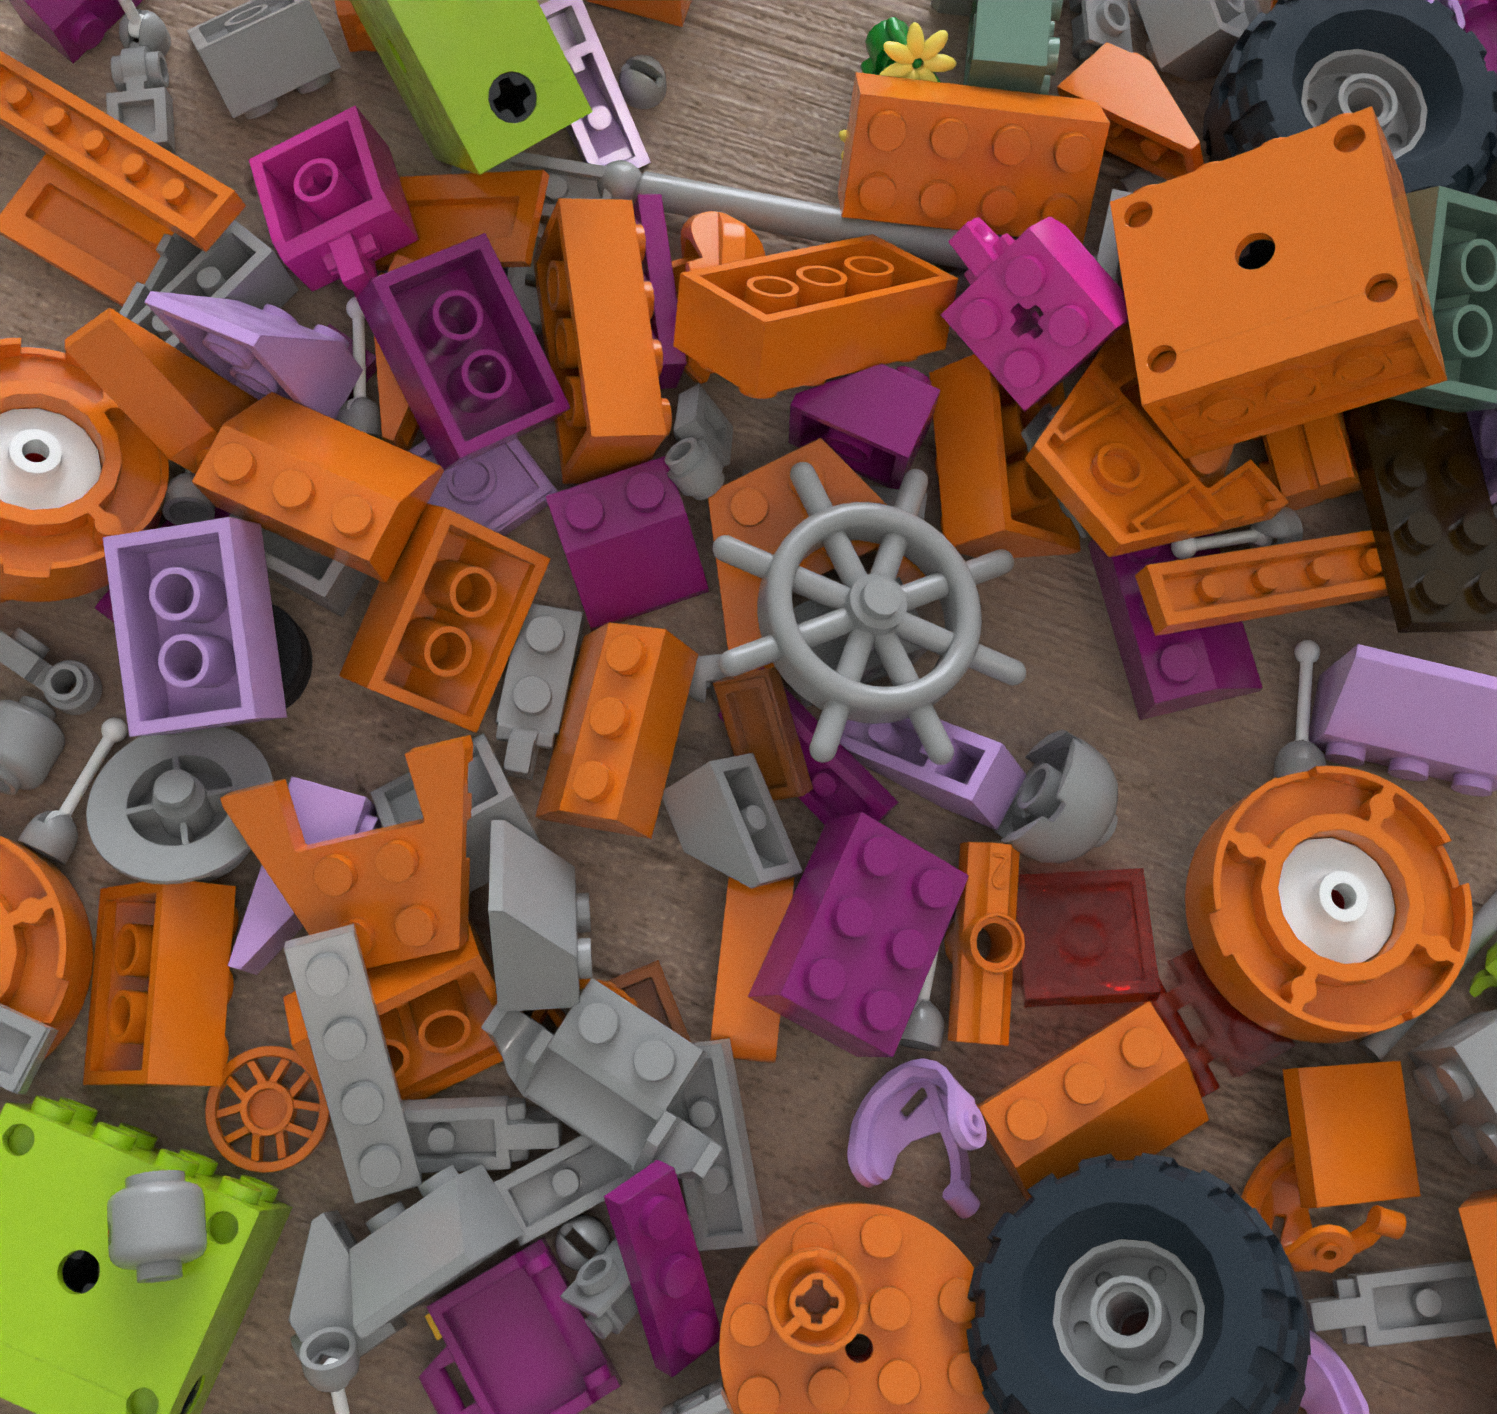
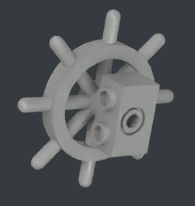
M807 462L795 464L790 471V479L809 517L792 529L774 555L729 535H722L713 543L712 551L718 560L762 578L757 600V615L762 638L725 651L719 659L720 670L727 676L735 677L773 662L784 680L798 693L805 708L815 705L822 709L809 747L812 758L817 762L825 763L834 758L847 720L877 724L891 723L909 718L929 759L937 765L949 763L954 756V747L933 705L960 681L968 668L1012 686L1022 683L1026 677V668L1022 662L979 644L982 614L976 585L1010 572L1014 566L1013 555L1005 549H998L965 562L956 548L943 534L923 519L917 517L928 486V477L920 469H911L904 475L894 506L871 502H851L833 506L813 466ZM850 540L869 541L880 544L870 574L867 575ZM824 547L842 584L803 568L799 564L811 553ZM903 556L913 562L925 574V577L903 585L900 577L896 578ZM792 592L811 600L793 608ZM939 599L944 614L945 629L921 619L915 608ZM927 650L940 655L932 671L919 679L913 667L918 659ZM888 676L893 686L881 687L867 684Z

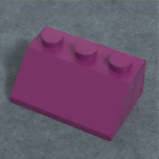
M1211 533V534H1207V535H1203V536H1198V537H1194V538L1213 536V535H1215V533ZM1092 538L1088 548L1139 720L1247 695L1263 689L1242 621L1155 636L1135 575L1149 564L1181 560L1173 554L1171 550L1172 543L1109 558ZM1220 548L1196 551L1191 558L1220 554L1221 551Z

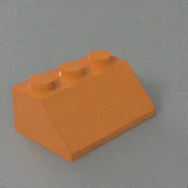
M975 354L929 372L931 386L940 389L933 414L937 456L935 468L939 478L942 512L940 525L943 535L960 554L975 558L998 549L1009 551L1013 558L1071 555L1080 552L1079 532L1072 520L1062 512L1057 496L1025 460L1028 450L1027 444L1021 435L1022 431L1045 404L1050 403L1054 408L1065 401L1063 382L1047 396L1024 411Z
M270 392L222 425L192 483L215 507L246 521L259 523L262 528L386 583L444 470L440 465L274 392Z
M427 504L387 582L379 581L339 676L477 733L551 558L452 510Z
M609 622L583 636L559 735L556 736L537 807L536 818L652 839L698 653L668 630Z
M196 881L167 885L137 882L100 889L83 1085L221 1086L222 1071L227 1064L229 1056V1045L225 1037L227 1004L232 997L234 979L228 963L231 957L232 938L237 931L239 921L238 910L235 906L236 886Z
M469 917L468 941L460 949L366 969L401 1100L426 1099L504 1061L492 1039L481 1028L497 1004L494 964ZM296 991L283 997L291 1044L324 1094Z
M1150 1001L1130 1008L977 1104L985 1121L987 1138L1026 1202L1032 1197L1027 1189L1051 1173L1057 1179H1060L1078 1171V1163L1081 1160L1112 1154L1116 1161L1134 1160L1135 1156L1141 1157L1142 1153L1155 1155L1209 1121L1189 1063Z

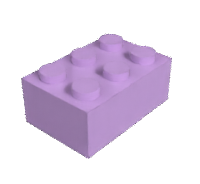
M225 517L103 537L129 737L169 735L287 717L261 524Z

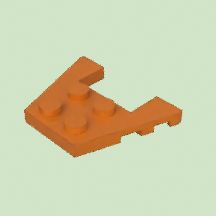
M1129 322L1104 343L1025 457L1028 464L1109 558L1271 520L1289 503L1251 459L1210 488H1206L1123 394V392L1138 383Z
M822 438L721 486L715 494L708 498L713 541L722 535H729L773 555L792 529L809 517L790 479L792 467L799 462H807L813 466L833 506L851 502L887 504ZM850 540L859 558L875 550L878 551L880 544L869 541ZM824 547L811 553L799 564V566L822 576L835 570ZM903 556L896 578L900 577L904 585L925 577V574L913 562ZM716 558L728 650L762 638L757 615V600L762 578ZM772 662L762 667H765L767 669L775 666ZM762 667L756 668V669L751 670V671H749V672L756 671V670H758V669H760V668H762Z
M471 735L416 747L405 753L422 811V819L306 844L286 779L231 791L220 797L224 810L309 935L354 924L366 969L457 950L468 941L470 858L466 857L467 821L471 818L472 793H468V763L473 760Z

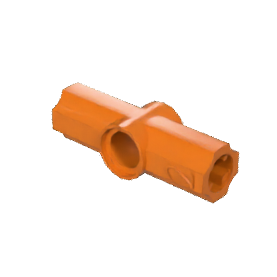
M993 842L960 843L958 869L969 875L956 906L955 921L947 929L944 939L945 953L952 964L948 1041L1009 1046L1013 968L1023 957L1025 948L1024 934L1016 922L1020 852L1015 850L1011 844ZM982 928L988 932L991 938V949L986 959L980 955L976 942Z

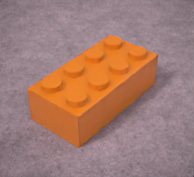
M855 72L838 186L841 216L844 218L960 230L968 221L970 222L974 218L980 217L996 235L1008 233L1014 237H1019L1028 227L1050 216L1066 225L1083 244L1110 122L1098 101Z
M558 198L533 256L546 358L571 407L554 420L563 484L586 483L646 463L653 458L655 451L671 431V406L667 398H661L658 378L663 368V351L660 341L652 338L650 324L654 311V291L651 282L644 281L641 263L646 250L645 231L641 224L635 223L632 200Z
M874 234L680 273L673 347L696 360L702 369L717 373L739 387L738 389L742 394L751 398L768 399L775 397L778 392L803 385L819 386L824 384L826 379L856 373L879 364L885 365L897 361L912 362L917 360L920 355L946 349L950 325L941 314L955 300L958 278Z

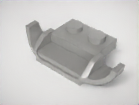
M590 979L580 995V1003L573 1005L556 1033L521 1011L498 1012V1004L495 1005L481 1026L494 1042L504 1060L508 1075L525 1098L533 1101L621 1161L630 1170L640 1172L654 1161L659 1160L675 1168L677 1179H704L721 1152L722 1146L671 1111L708 1053L597 980Z

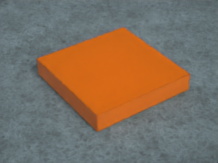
M1401 1061L1282 1069L1301 1208H1321L1421 1196Z

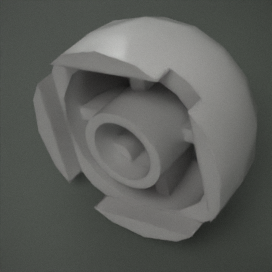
M1063 729L1051 733L1036 744L1025 756L1034 765L1028 771L999 828L994 831L1003 837L1000 841L1005 844H1011L1015 850L1042 863L1060 864L1081 857L1092 848L1101 847L1110 839L1118 822V817L1115 814L1118 805V783L1107 759L1092 745Z

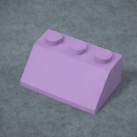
M1357 644L1319 676L1309 728V742L1314 743L1320 750L1325 751L1324 757L1334 763L1361 766L1364 764V761L1388 766V774L1396 778L1410 781H1425L1430 776L1452 782L1451 789L1456 792L1471 796H1490L1492 792L1497 790V677Z

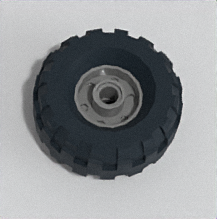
M1278 0L1269 13L1260 12L1244 30L1215 80L1210 92V103L1203 121V140L1206 141V153L1210 156L1208 163L1223 161L1256 149L1271 139L1288 137L1319 126L1339 114L1354 113L1372 106L1401 173L1406 194L1442 186L1476 196L1487 181L1486 175L1497 159V73L1495 71H1487L1484 60L1487 51L1473 31L1466 33L1453 20L1456 14L1437 0H1434L1433 3L1426 0Z
M1142 1153L1141 1157L1135 1156L1134 1160L1116 1161L1112 1154L1084 1159L1078 1163V1171L1060 1179H1057L1051 1173L1027 1189L1032 1197L1014 1215L1008 1211L1004 1212L987 1237L992 1247L986 1261L979 1262L978 1267L974 1266L967 1298L971 1302H976L975 1318L971 1321L972 1328L966 1329L971 1362L977 1369L984 1389L982 1394L994 1414H1297L1306 1390L1304 1380L1308 1355H1311L1309 1319L1300 1283L1280 1241L1258 1211L1245 1202L1229 1184L1203 1169L1199 1173L1178 1165L1174 1158Z

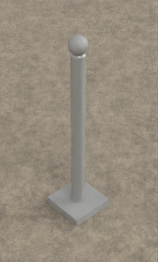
M622 160L607 164L608 168L605 170L603 177L597 180V188L601 197L605 187L612 194L613 199L632 200L633 206L635 205L637 195L661 194L664 212L691 217L697 213L707 211L722 212L745 223L751 229L824 243L874 234L926 262L969 269L948 242L959 230L844 218L841 216L840 207L648 171L641 174L635 165ZM1112 189L1098 255L1092 256L1118 284L1120 263L1110 202L1133 193ZM1102 346L1089 358L1094 359L1100 351V349L1102 348Z

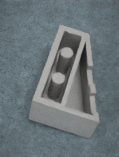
M234 219L207 252L176 233L172 236L164 234L155 249L160 255L159 260L145 284L136 282L119 313L200 363L145 304L150 291L239 300L262 310L265 304L281 308L299 289L275 252Z

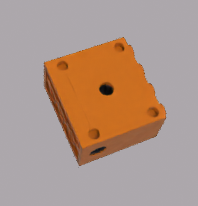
M1372 106L1354 113L1339 114L1319 126L1288 137L1271 139L1256 149L1223 161L1203 164L1193 172L1160 184L1143 186L1133 192V194L1110 202L1141 404L1183 459L1447 381L1403 179Z

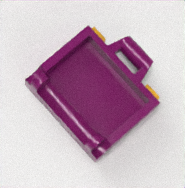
M545 1237L427 1306L429 1314L424 1317L436 1340L438 1341L443 1338L446 1347L418 1378L437 1414H578L602 1397L621 1387L623 1381L602 1342L585 1322L587 1318L586 1313L563 1302L559 1297L570 1286V1283ZM454 1361L475 1399V1402L465 1407L445 1369L447 1365Z

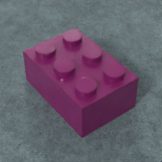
M486 233L372 278L356 299L438 465L442 466L444 471L550 424L571 408Z
M863 812L827 820L748 997L856 1057H893L969 875Z

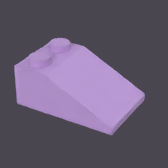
M150 291L145 300V304L203 366L258 400L270 392H274L336 419L341 406L346 402L363 371L347 349L349 342L341 334L320 324H317L313 330L299 325L290 314L270 304H265L261 310L239 300Z

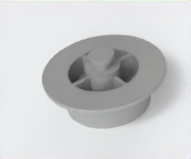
M226 727L169 735L140 736L119 750L106 763L95 779L86 809V821L91 840L99 854L111 867L132 879L166 885L192 881L211 882L232 871L245 859L251 850L224 810L220 797L231 791L273 782L272 773L261 751L246 737Z

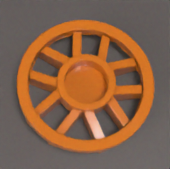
M279 1046L253 1048L231 1059L222 1071L221 1086L210 1087L205 1107L206 1126L216 1149L232 1164L253 1172H277L299 1164L312 1154L320 1142L323 1141L330 1122V1113L325 1096L296 1051ZM263 1057L281 1058L270 1078H268L257 1059ZM295 1062L305 1072L289 1089L282 1084V1080L291 1064ZM245 1064H247L257 1081V1084L249 1090L233 1075ZM313 1080L318 1092L319 1103L298 1100L300 1094ZM227 1084L239 1097L241 1103L219 1109L220 1095ZM298 1109L319 1112L314 1130L294 1122ZM240 1113L244 1126L223 1136L219 1119ZM288 1131L309 1138L292 1155H290ZM252 1134L250 1159L236 1152L231 1144ZM265 1136H275L278 1161H263Z

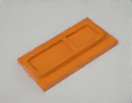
M47 153L0 214V235L122 307L136 282L145 284L159 260L160 255L155 249L163 235L168 234L172 236L174 234L168 228Z
M544 170L485 172L481 175L464 173L399 177L419 240L374 261L376 269L378 271L388 270L395 254L419 260L483 233H486L502 268L531 267L550 175Z

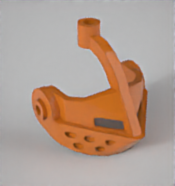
M1291 1136L1283 1139L1259 1162L1241 1195L1245 1202L1258 1211L1270 1229H1272L1275 1217H1282L1284 1219L1279 1241L1294 1272H1309L1312 1270L1333 1273L1335 1269L1346 1265L1355 1254L1373 1246L1382 1236L1398 1240L1403 1236L1406 1229L1407 1221L1403 1213L1379 1205H1374L1368 1212L1366 1222L1351 1232L1341 1226L1331 1224L1319 1225L1313 1228L1309 1208H1301Z

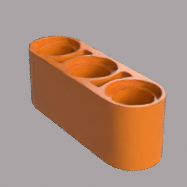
M728 877L710 1041L730 1038L734 1059L775 1063L780 1014L752 1000L748 995L793 897L794 877L752 889Z

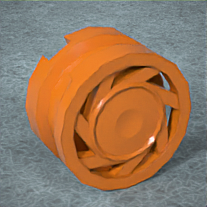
M821 1247L799 1249L781 1260L770 1276L766 1294L769 1319L779 1337L795 1350L813 1355L836 1352L850 1343L864 1324L868 1305L864 1282L852 1263L836 1251Z

